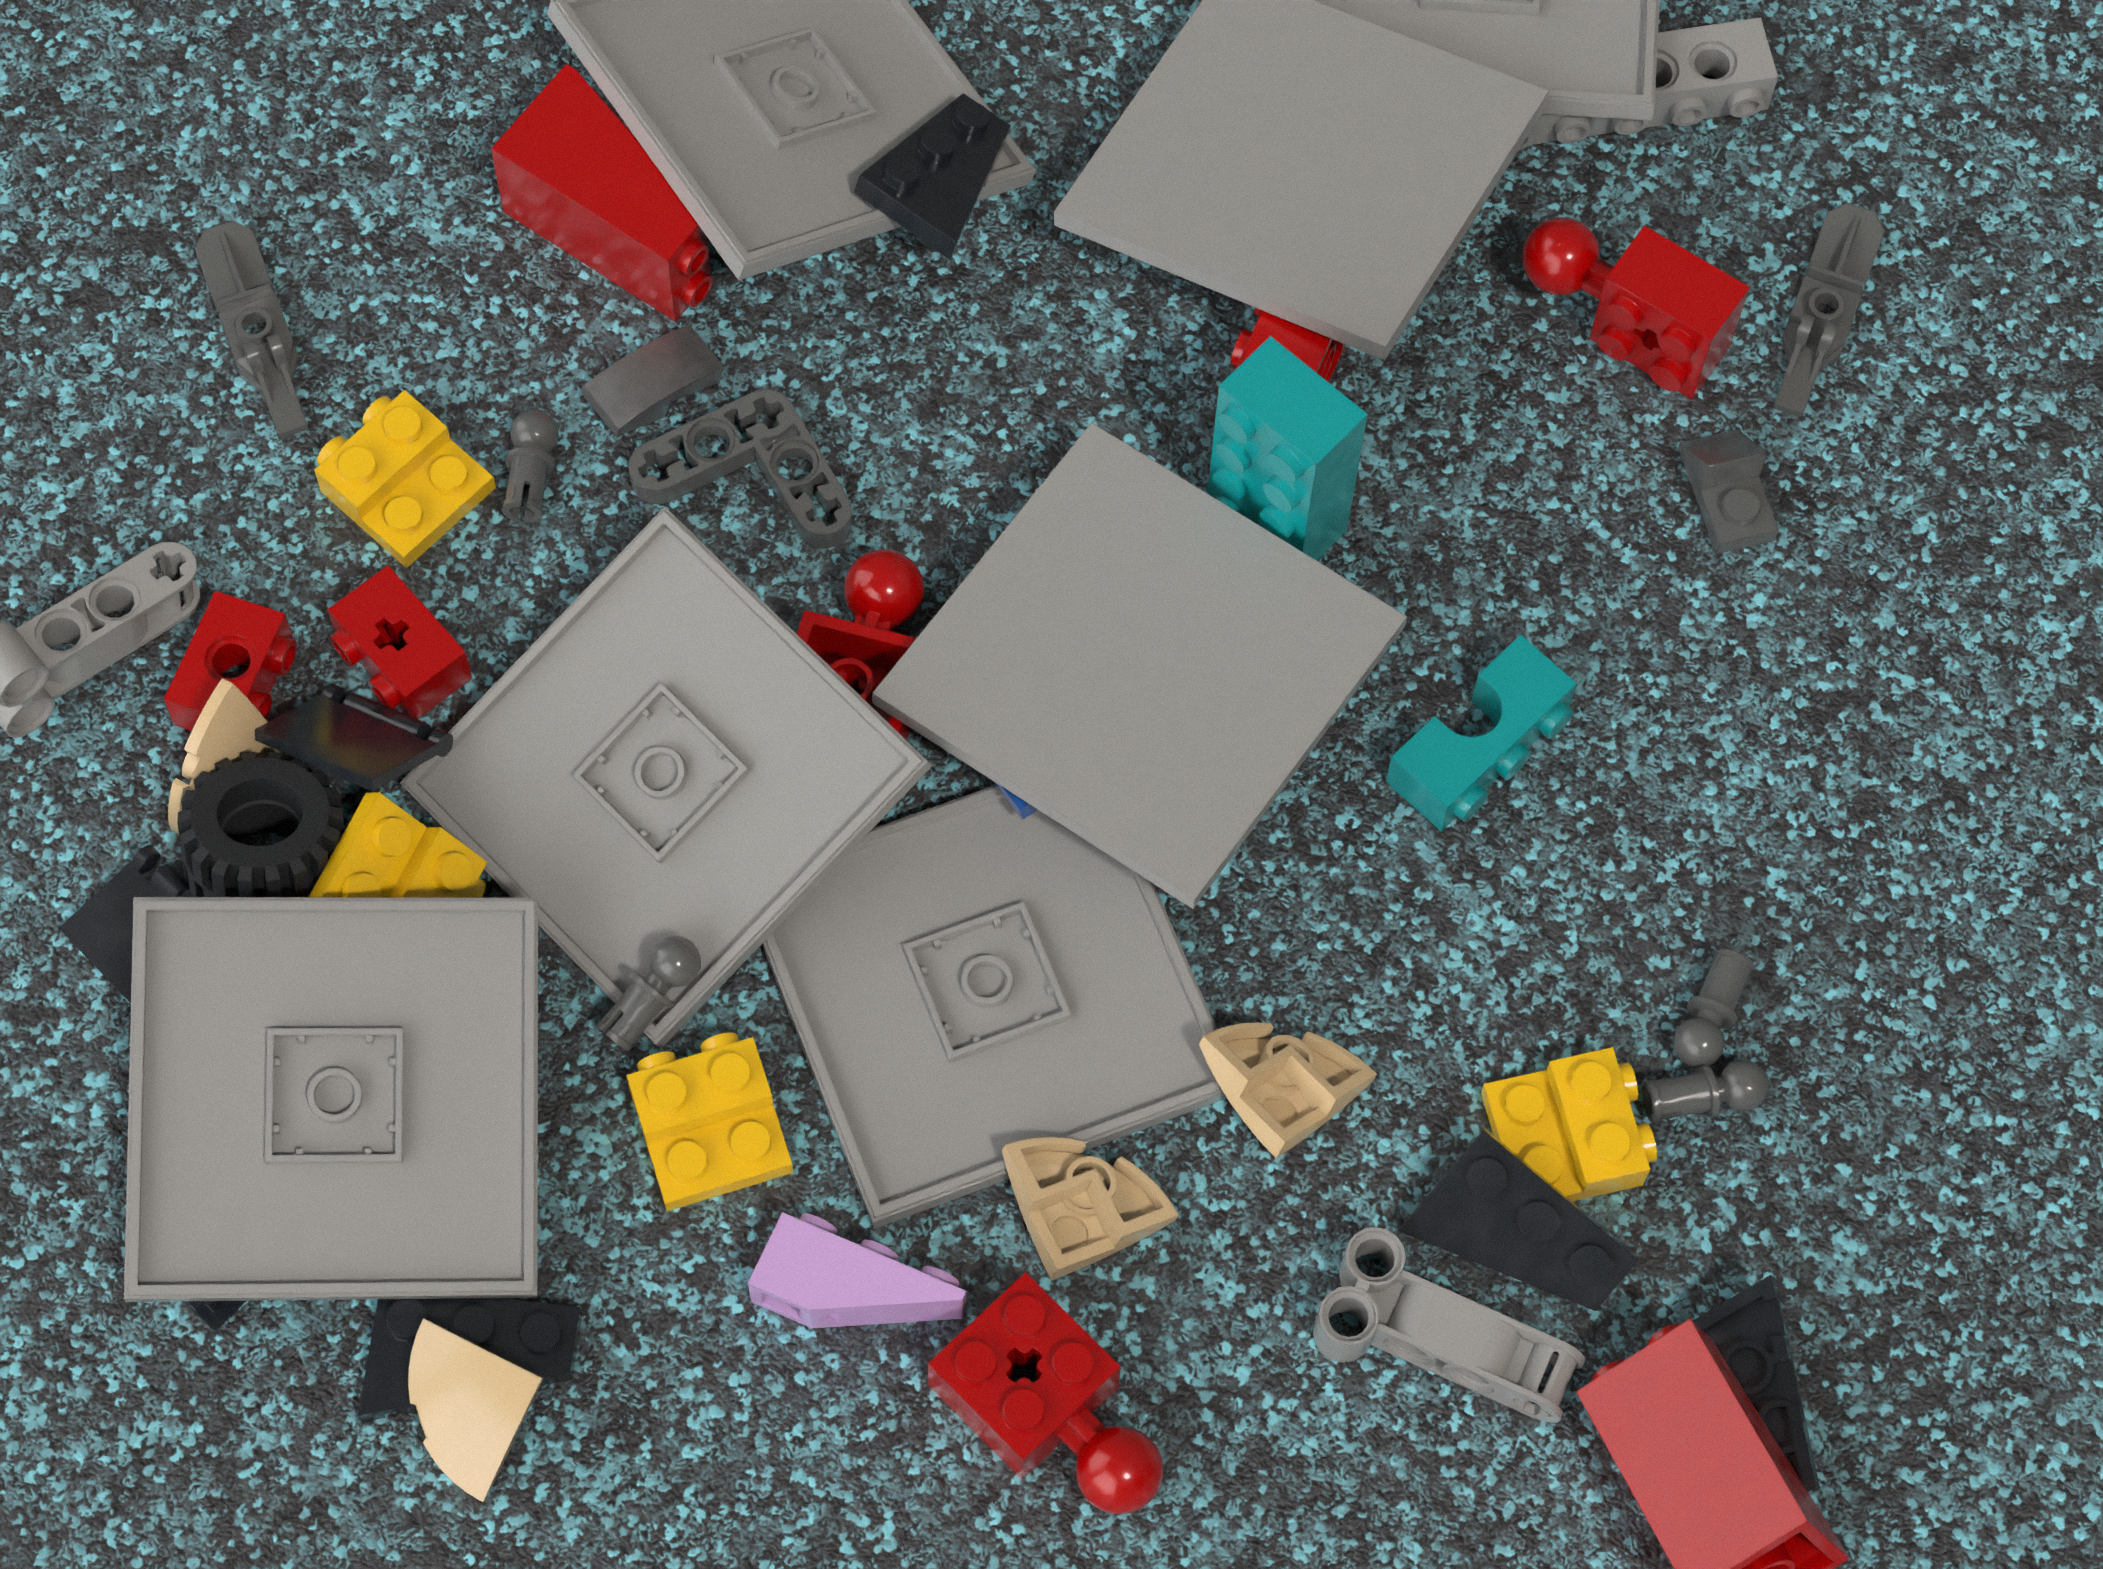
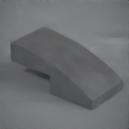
M689 324L649 342L618 360L583 386L581 393L617 437L664 418L671 401L719 383L725 367Z

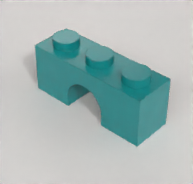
M1519 635L1478 674L1471 701L1490 718L1494 729L1481 736H1463L1449 729L1434 716L1391 757L1386 783L1441 832L1456 817L1463 822L1468 820L1487 799L1489 793L1485 789L1499 776H1502L1505 780L1512 778L1530 758L1532 752L1528 748L1542 735L1552 739L1566 726L1574 714L1570 704L1577 683L1526 638Z

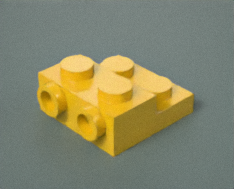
M404 390L393 400L388 396H382L375 400L364 413L362 419L364 426L348 440L343 436H337L326 443L318 455L317 463L319 466L314 471L321 493L405 568H408L496 489L494 477L450 439L448 427Z
M380 792L365 793L308 898H482L485 891V882L479 877L487 861L442 827L424 826Z
M736 1033L718 1034L701 1043V1053L676 1060L673 1052L655 1053L637 1063L638 1072L626 1075L667 1212L794 1173L793 1164L773 1105L772 1094L754 1037L739 1041Z
M1613 1047L1550 1061L1547 1070L1483 1084L1481 1095L1493 1135L1572 1202L1643 1186L1650 1171L1649 1163L1657 1160V1149L1653 1132L1648 1123L1636 1124L1630 1102L1638 1100V1086L1633 1068L1629 1062L1618 1064Z

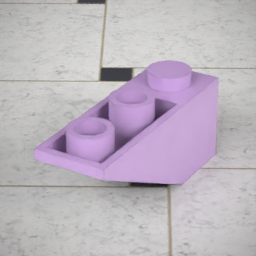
M784 1212L781 1213L748 1282L752 1303L810 1328L963 1319L967 1310L966 1290L958 1287L960 1282L951 1274L932 1266H923L921 1271L898 1262V1255L885 1245L867 1239L862 1240L861 1244L858 1245L837 1236L838 1230L831 1223L807 1213H803L800 1219Z

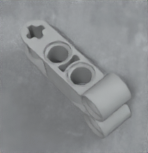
M176 542L158 543L19 627L14 628L10 622H0V726L9 737H23L38 729L54 711L55 699L184 621L197 610L200 603V588L194 580L197 574V562L192 551ZM158 557L160 559L161 567L160 574H158L156 559ZM181 591L184 600L183 606H181L179 592ZM114 611L128 612L127 615L119 618L106 616ZM62 643L75 645L73 648L65 651L52 649Z
M1372 1227L1365 1228L1354 1234L1347 1244L1340 1266L1339 1277L1342 1287H1338L1327 1294L1321 1302L1313 1329L1314 1341L1323 1355L1330 1360L1342 1363L1355 1361L1363 1356L1370 1345L1525 1415L1550 1423L1561 1421L1563 1411L1559 1406L1574 1370L1582 1368L1586 1361L1585 1356L1579 1350L1558 1338L1403 1270L1406 1259L1404 1246L1398 1237L1390 1231ZM1366 1254L1376 1255L1384 1260L1388 1266L1389 1273L1382 1277L1367 1276L1359 1270L1355 1259ZM1342 1312L1352 1314L1362 1324L1363 1332L1351 1337L1340 1335L1330 1325L1329 1317ZM1550 1363L1553 1368L1542 1393H1538L1537 1389L1547 1365Z

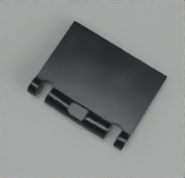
M329 684L319 696L255 729L256 741L370 791H374L436 755L440 757L446 756L452 749L454 741L452 734L441 729H436L431 733L429 724L356 693H351L347 696L346 690L335 684Z
M146 845L141 848L126 867L59 927L67 938L130 1003L134 897H194L190 892L189 883L170 864H165L158 868L149 881L143 877V874L152 870L161 859V854L152 845Z

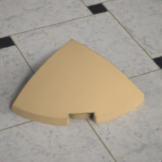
M223 678L204 706L184 747V750L188 753L183 762L182 776L191 781L190 785L177 778L172 783L168 804V821L170 829L179 834L177 824L178 812L182 811L181 799L186 790H195L194 779L203 771L213 774L216 772L215 763L226 758L232 763L241 761V754L255 752L256 758H268L269 751L282 753L255 740V729L267 723L266 719L233 683Z
M1255 1022L1226 1026L1204 1035L1199 1046L1217 1083L1243 1122L1275 1158L1293 1148L1324 1125L1367 1088L1377 1075L1365 1062L1348 1050L1308 1031L1304 1034L1302 1040L1291 1035H1277L1268 1038L1274 1028L1271 1023Z
M1058 1137L1019 1140L1004 1145L1002 1154L1021 1214L1051 1281L1093 1264L1144 1239L1176 1221L1179 1216L1171 1201L1160 1187L1147 1174L1123 1157H1119L1112 1166L1101 1158L1082 1154L1086 1148L1084 1141Z
M423 1318L411 1351L408 1376L410 1403L416 1405L419 1421L426 1436L423 1444L439 1468L456 1485L471 1496L484 1502L544 1378Z

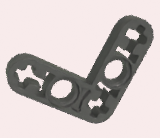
M761 389L751 392L642 444L633 452L629 459L628 469L633 492L641 500L651 504L671 502L756 461L799 535L806 543L816 548L828 549L841 544L851 532L852 507L848 496L791 401L783 393L776 390ZM765 412L770 418L777 417V426L768 429L763 422L757 423L756 415ZM738 423L740 425L741 434L746 432V443H740L737 429L733 424ZM707 435H719L730 444L726 453L717 458H705L699 455L695 450V445L701 438ZM685 450L687 463L691 469L685 470L683 459L678 460L677 451ZM796 456L807 459L812 464L813 469L804 479L796 481L784 478L778 472V467L785 459ZM656 464L659 469L667 470L668 478L658 482L654 475H647V467ZM817 492L818 502L824 512L827 514L834 513V524L826 526L821 519L814 521L813 504L809 497Z

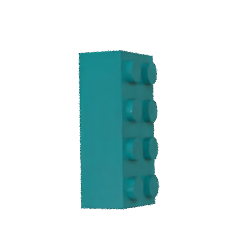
M1270 336L1219 385L1207 494L1317 561L1347 531L1368 414Z

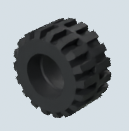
M269 751L268 758H256L255 752L241 754L242 760L234 763L226 758L215 763V773L210 774L203 771L194 779L195 790L185 791L181 799L182 811L178 812L177 822L185 880L189 881L191 894L194 897L308 898L345 832L341 797L336 787H330L329 777L320 769L310 772L309 764L297 758L291 762L285 761L283 753ZM258 833H278L288 836L280 842L266 846H250L239 843L243 838Z

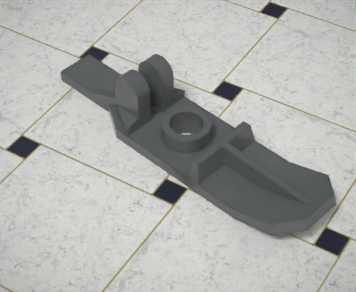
M1845 203L1827 212L1782 336L1789 364L1775 400L1774 409L1802 418L1817 374L1840 358L1885 232L1876 212L1850 203ZM1827 304L1834 310V313L1823 314L1816 309L1815 305Z
M235 221L205 229L195 247V252L240 377L263 393L279 439L308 430L307 422L292 384L299 356L253 230ZM254 323L266 325L259 333L251 334L246 332V329Z

